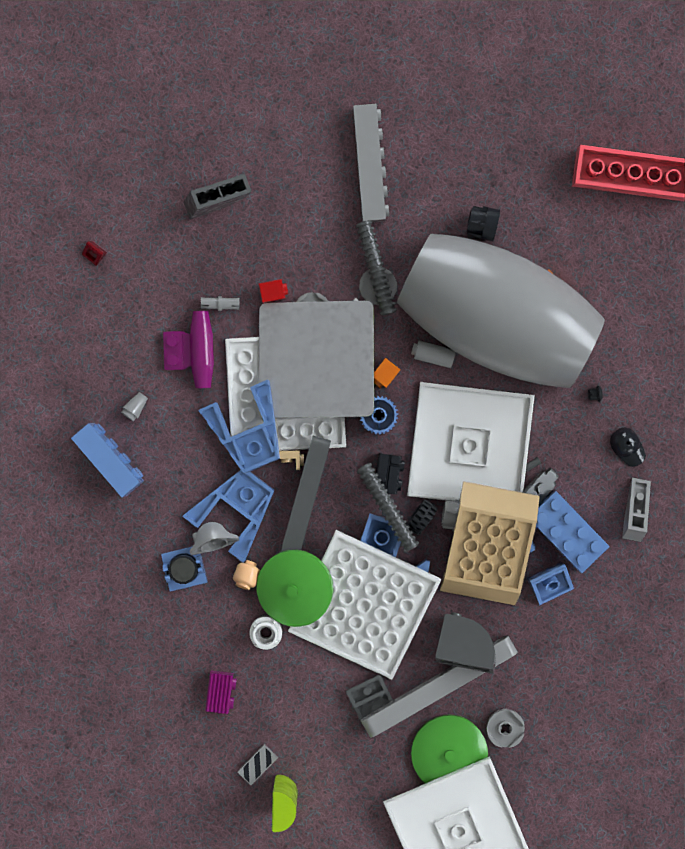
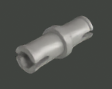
M218 296V298L201 297V310H239V298H222V296Z

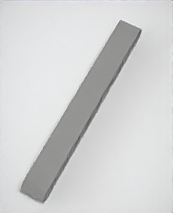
M508 635L493 642L496 653L495 667L518 653ZM451 666L361 719V723L369 737H375L485 672Z

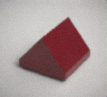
M88 241L82 255L97 266L107 252L93 241Z

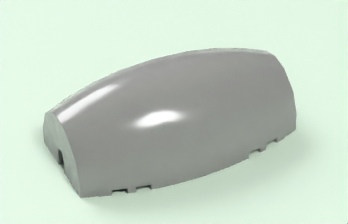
M442 234L429 235L397 300L399 306L424 330L467 359L495 372L519 380L563 388H571L596 344L605 322L602 315L575 289L532 261L488 243Z

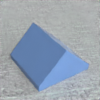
M370 513L361 542L396 557L401 542H398V537L391 530V525H388L389 522L385 520V517Z
M562 562L527 578L539 605L574 589L567 567Z

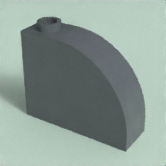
M245 174L190 191L183 203L191 220L244 199L251 193V189Z
M451 612L450 614H445L435 657L437 663L494 674L496 653L489 633L479 623L462 617L459 613Z

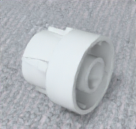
M261 616L251 625L250 639L254 646L260 649L274 648L282 638V626L270 616ZM269 628L272 632L271 636L263 637L261 629Z

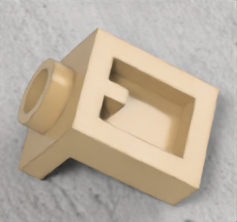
M300 450L279 451L281 463L292 462V459H296V470H300V466H304V454H300Z

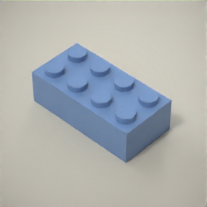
M88 423L71 439L121 497L127 496L144 482L142 479L144 475L137 467L133 468L129 464L131 462L129 457L117 450L119 446L112 438L109 439L104 435L106 431L99 423Z
M553 490L539 504L536 528L580 573H583L610 547L557 491Z

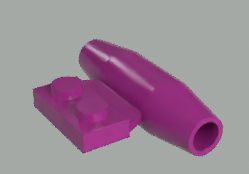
M193 311L190 334L184 331L163 332L164 370H185L191 366L195 388H211L214 352L209 312Z

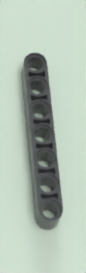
M312 436L281 552L301 550L331 440Z

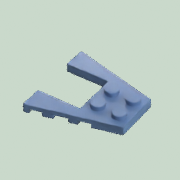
M269 380L250 387L264 423L235 436H230L218 403L215 402L199 409L200 414L203 415L210 428L216 433L221 443L226 447L231 457L245 474L280 459Z
M240 470L182 517L198 528L220 498L251 521L239 536V541L235 542L228 551L244 563L275 490L252 472L245 474Z

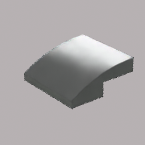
M381 674L346 690L360 721L365 716L393 701Z

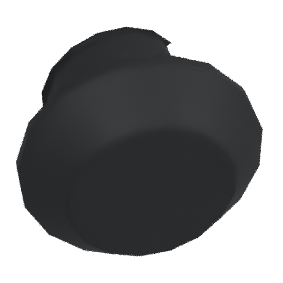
M597 385L596 388L588 390V394H592L588 396L589 400L600 402L603 399L600 386Z

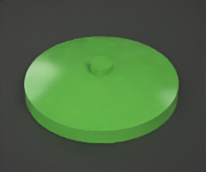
M286 550L274 555L264 564L257 579V595L262 608L272 619L283 625L301 627L314 623L327 611L333 598V580L329 570L319 558L306 551Z
M451 714L434 717L423 724L416 733L411 747L414 769L425 784L488 757L487 744L480 729L470 720Z

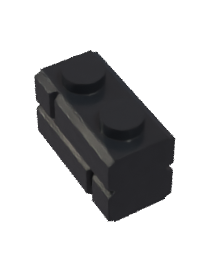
M379 453L376 468L377 477L382 480L381 484L385 485L384 489L388 490V494L397 495V491H401L402 480L399 479V474L404 471L405 461L401 460L402 456Z

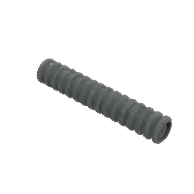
M367 220L356 225V228L359 230L357 234H360L359 240L362 241L360 243L363 246L362 251H365L364 257L367 258L365 262L368 263L367 269H370L368 273L372 276L370 280H373L372 286L375 287L373 290L376 292L375 297L378 298L377 303L380 305L378 307L381 309L380 315L384 316L397 311V308H394L395 302L392 301L394 298L391 296L392 291L389 290L390 285L387 283L389 282L386 279L387 273H384L386 269L382 266L384 262H381L382 256L379 255L381 251L378 250L379 244H376L377 238L374 237L376 233L373 232L372 221Z
M367 463L358 469L357 474L360 473V479L364 480L363 484L367 485L366 489L370 490L369 494L373 495L372 499L376 500L375 504L379 505L378 509L382 510L381 514L385 515V520H388L389 526L391 525V530L398 537V542L402 543L400 545L405 548L404 552H408L418 546L419 542H416V537L409 530V525L405 524L407 523L406 520L403 521V515L400 516V510L396 509L397 505L393 504L394 500L390 499L391 495L387 494L388 490L384 489L385 485L381 484L382 480L378 479V474H375V469L371 467L372 464Z

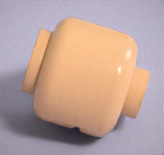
M246 560L245 563L237 565L233 575V580L236 582L235 585L245 590L256 587L260 570L256 567L257 564Z

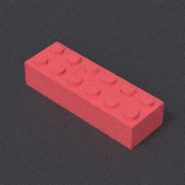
M580 145L576 151L572 187L685 202V159Z

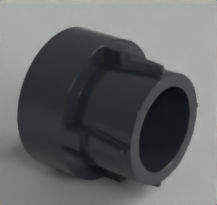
M473 206L468 219L467 234L493 242L498 226L500 209Z

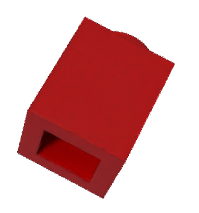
M282 279L259 283L263 304L286 299L285 295L288 294L287 284L282 283Z

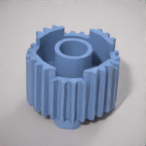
M374 396L373 413H376V410H380L381 413H384V418L381 417V420L377 421L373 414L361 417L360 421L363 422L364 428L367 431H371L370 433L374 432V434H377V432L378 434H381V432L385 434V431L389 432V430H392V427H395L394 423H397L396 419H398L396 417L398 409H395L396 405L393 406L394 402H391L390 399L388 400L387 397L383 398L381 396L379 398L377 396L375 398Z

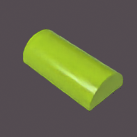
M284 775L275 776L272 801L273 832H281L288 829L296 817L298 790L295 783Z

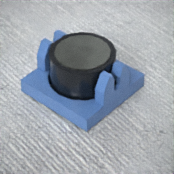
M192 547L161 554L165 580L168 582L170 591L208 582L201 554L191 555L190 549Z

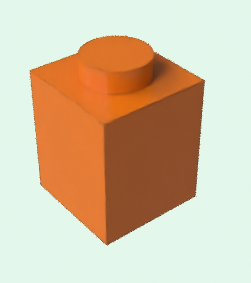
M385 358L374 372V384L380 389L382 386L387 388L401 369Z

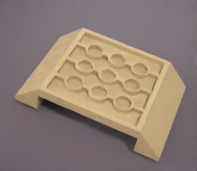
M463 481L459 498L460 505L440 591L515 605L523 585L537 523L540 497L538 495Z

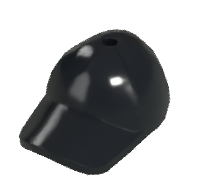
M622 427L612 433L610 445L620 459L631 467L638 466L644 462L646 457L644 448L639 437L632 429Z

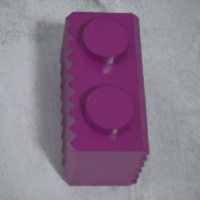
M210 672L206 712L228 714L229 709H233L234 698L231 697V692L236 689L237 679L233 678L234 673Z

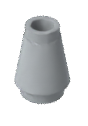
M138 392L137 395L122 407L121 413L134 422L136 418H139L148 398Z

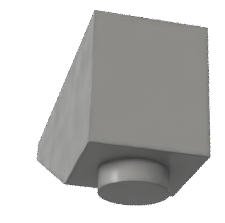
M637 478L631 479L623 524V539L641 542L647 533L651 481Z

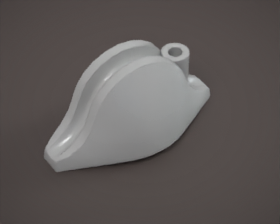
M208 522L202 525L198 532L192 534L195 544L190 549V554H202L224 548L239 541V537L226 531L219 523Z

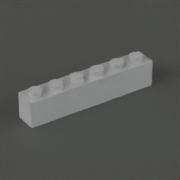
M377 104L354 105L353 113L362 222L367 220L384 222L386 221V216H389V206L385 205L384 197H388L387 186H383V178H386L385 166L382 167L381 159H384V147L380 148L379 141L383 140L382 128H378V121H381V109H377Z

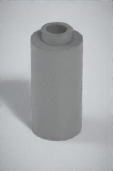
M418 341V344L414 343L411 352L416 360L447 368L452 367L456 353L450 348L423 341Z

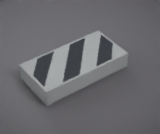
M263 744L237 773L252 785L278 759V756Z

